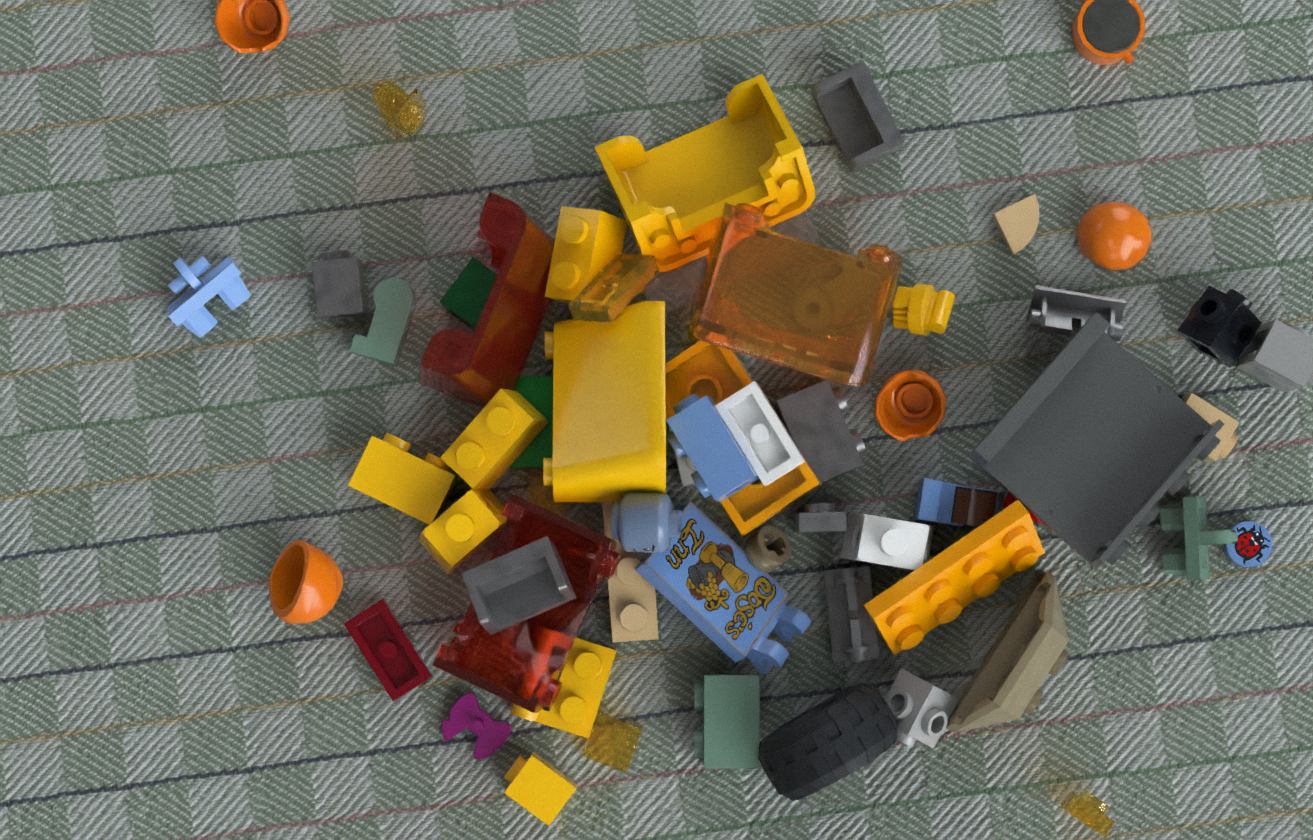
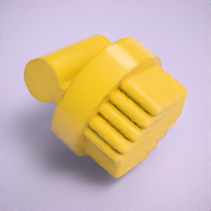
M917 283L913 288L897 287L892 303V323L894 328L909 329L911 334L922 336L929 335L931 331L944 333L955 301V295L947 290L936 292L934 286L930 284Z

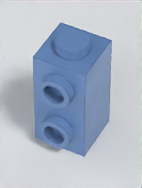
M693 394L673 407L676 414L666 420L672 431L666 434L680 458L688 455L697 470L691 474V477L704 498L712 495L715 501L722 502L759 479L716 409V403L713 398L705 395L699 399L697 394Z

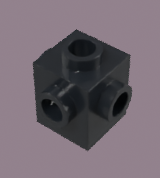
M1208 286L1200 299L1192 306L1190 313L1177 331L1197 352L1231 368L1244 348L1251 343L1262 322L1250 310L1252 302L1244 295L1233 289H1229L1227 293Z

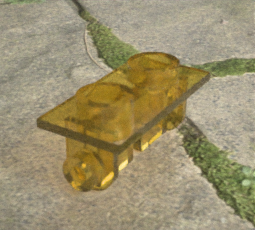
M383 82L375 88L373 93L374 102L380 108L382 115L388 120L386 125L394 138L399 140L404 133L411 136L426 118V114L422 111L427 105L420 91L415 88L408 95L392 82Z

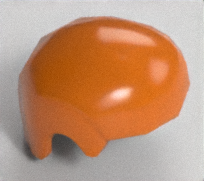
M220 0L217 3L214 17L219 38L238 53H260L276 48L277 44L281 43L288 34L290 14L285 0Z
M1118 201L1093 205L1082 215L1076 232L1082 255L1103 269H1112L1113 271L1131 269L1147 256L1153 240L1152 228L1149 226V220L1133 205Z
M921 370L901 371L890 376L878 390L875 416L881 429L898 441L905 442L912 438L927 437L936 430L937 426L944 419L947 397L940 382Z

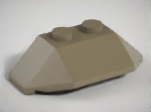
M1040 571L958 698L959 700L948 720L947 729L955 733L1017 720L1023 712L1029 715L1035 709L1043 695V691L1038 689L1048 673L1055 676L1068 657V653L1063 650L1069 640L1055 576L1049 572Z

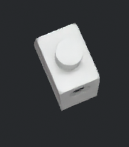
M848 513L847 531L844 534L840 558L911 571L916 570L929 561L934 532L932 526L868 514Z

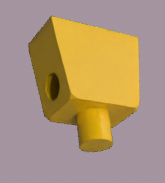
M471 489L421 532L418 540L444 571L449 574L514 517L490 489Z

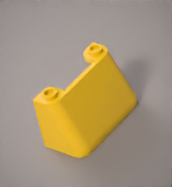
M763 74L737 84L728 93L725 99V108L728 116L645 152L640 140L634 136H618L594 147L637 246L650 270L666 272L799 215L812 205L815 199V188L803 147Z
M643 301L554 322V331H545V359H553L552 458L543 459L544 486H553L554 503L621 502L624 495L631 491L666 494L665 301Z

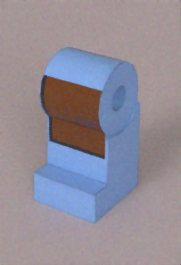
M922 478L919 480L914 520L965 528L967 526L979 527L1002 511L1005 494Z

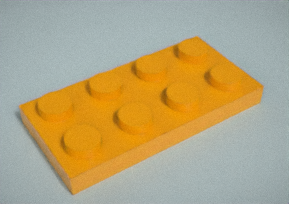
M718 329L665 364L666 420L676 414L673 410L676 404L693 394H697L699 399L705 395L713 398L717 405L753 382ZM806 461L767 486H764L761 480L757 479L720 503L740 533L746 535L819 486L821 482Z
M1019 500L1015 501L864 605L882 640L893 655L902 650H909L923 640L924 635L940 624H947L953 621L967 605L978 598H985L991 595L1005 579L1016 572H1023L1036 563L1038 557L1045 552L1029 512Z

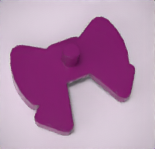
M472 691L464 694L456 701L450 711L449 719H444L441 724L443 738L446 741L467 727L478 736L473 754L475 759L492 756L494 751L505 743L512 730L510 723L495 721L479 707L475 693Z

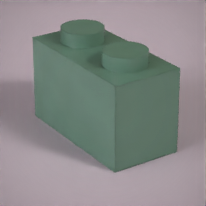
M703 673V683H694V711H703V730H694V758H703L704 769H760V761L758 759L760 742V675L758 673Z

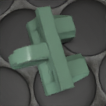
M1183 497V502L1161 506L1160 521L1162 530L1184 529L1185 548L1163 549V573L1186 576V580L1210 579L1208 545L1236 544V541H1238L1236 530L1208 531L1206 497Z

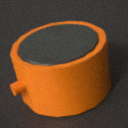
M1084 0L1085 3L1077 11L1071 25V38L1076 50L1086 60L1098 65H1112L1124 59L1126 64H1129L1135 60L1131 53L1138 47L1145 32V17L1140 5L1135 0Z

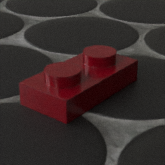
M381 599L344 623L393 702L433 677V674L385 599Z

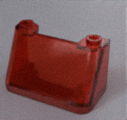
M491 192L488 194L480 215V229L477 237L485 240L490 246L492 253L490 266L499 269L474 334L471 335L451 328L436 333L428 343L421 360L418 382L480 408H484L501 388L512 391L516 388L551 298L544 296L555 239L518 204Z
M511 493L501 514L508 517L506 527L509 528V531L499 530L496 538L500 539L491 560L548 536L558 550L576 598L492 635L480 624L471 601L462 623H456L453 632L461 636L459 638L455 636L449 646L441 645L433 666L530 712L538 713L544 706L551 708L554 705L562 687V682L557 681V678L603 578L610 579L619 564L621 554L615 551L617 545L615 540Z

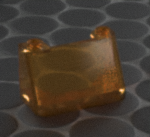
M725 203L691 300L690 332L702 341L845 385L863 386L866 384L873 366L902 267L901 256H897L895 251L880 244H871L869 248L859 249L857 256L846 254L769 230V223L763 217V212L753 205L738 203L735 206Z

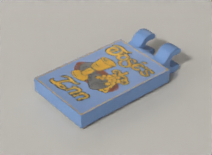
M691 501L687 502L679 509L682 512L680 538H672L668 550L664 553H647L635 570L735 663L747 657L754 667L765 675L769 673L773 666L780 668L788 657L789 652L783 645L767 639V637L774 630L778 637L785 642H789L795 633L801 636L811 623V620L799 609L785 605L783 602L789 593L767 572L759 571L752 566L743 549Z

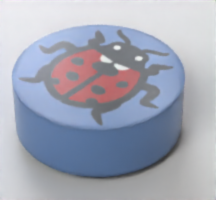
M1244 521L1236 523L1228 529L1236 530L1238 534L1236 544H1223L1224 552L1232 563L1241 567H1255L1267 560L1272 550V539L1264 526L1257 522Z

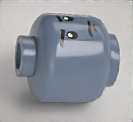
M631 491L624 495L621 502L614 503L611 518L612 538L619 539L621 547L625 551L664 553L668 550L672 538H680L682 512L681 510H673L672 500L667 494Z

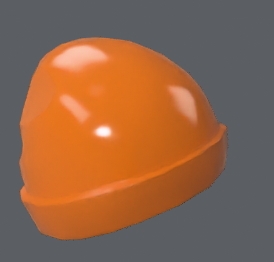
M295 540L290 543L277 558L269 577L268 587L273 612L282 621L291 625L310 623L324 617L336 604L343 588V575L334 559L329 554L324 553L322 549L303 540Z

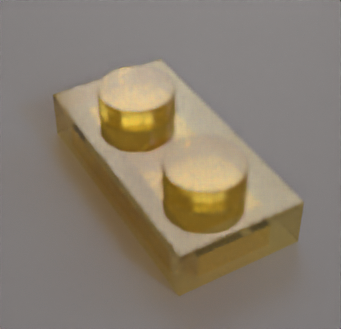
M617 254L569 303L568 306L574 321H595L598 324H606L617 319L621 315V311L636 295L644 291L648 282L660 271L654 255Z

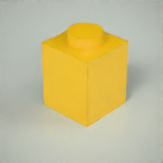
M535 752L532 753L528 760L519 756L503 777L510 782L504 793L548 826L578 786V784Z

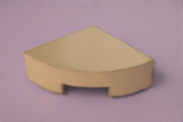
M1035 194L992 215L1012 256L1021 251L1031 241L1037 230L1039 204Z

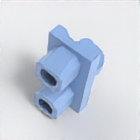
M202 256L189 266L180 257L173 264L181 274L169 283L168 286L176 295L188 285L192 287L171 303L166 310L169 313L168 317L177 327L182 323L188 330L201 338L218 322L204 305L206 302L218 294L230 309L233 310L250 297V293L239 276L241 271L238 265L230 256L225 258L201 279L199 276L212 266L208 260Z

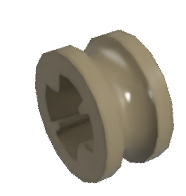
M769 525L764 526L746 540L745 553L749 562L756 569L762 572H771L790 558L791 545L786 535L780 529Z

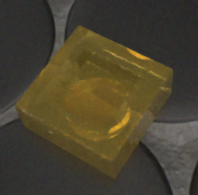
M599 712L583 757L627 772L643 728Z
M1070 791L1060 805L1061 808L1103 837L1107 835L1115 821L1105 815L1109 806L1087 791L1081 798Z

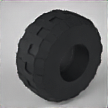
M859 683L808 709L763 738L759 742L758 759L778 794L792 801L799 800L837 782L887 751L897 742L898 723L879 690L866 683Z

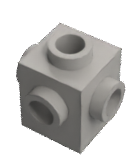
M902 668L890 691L884 698L898 723L897 740L912 748L916 740L934 748L940 735L946 729L948 720L959 700Z

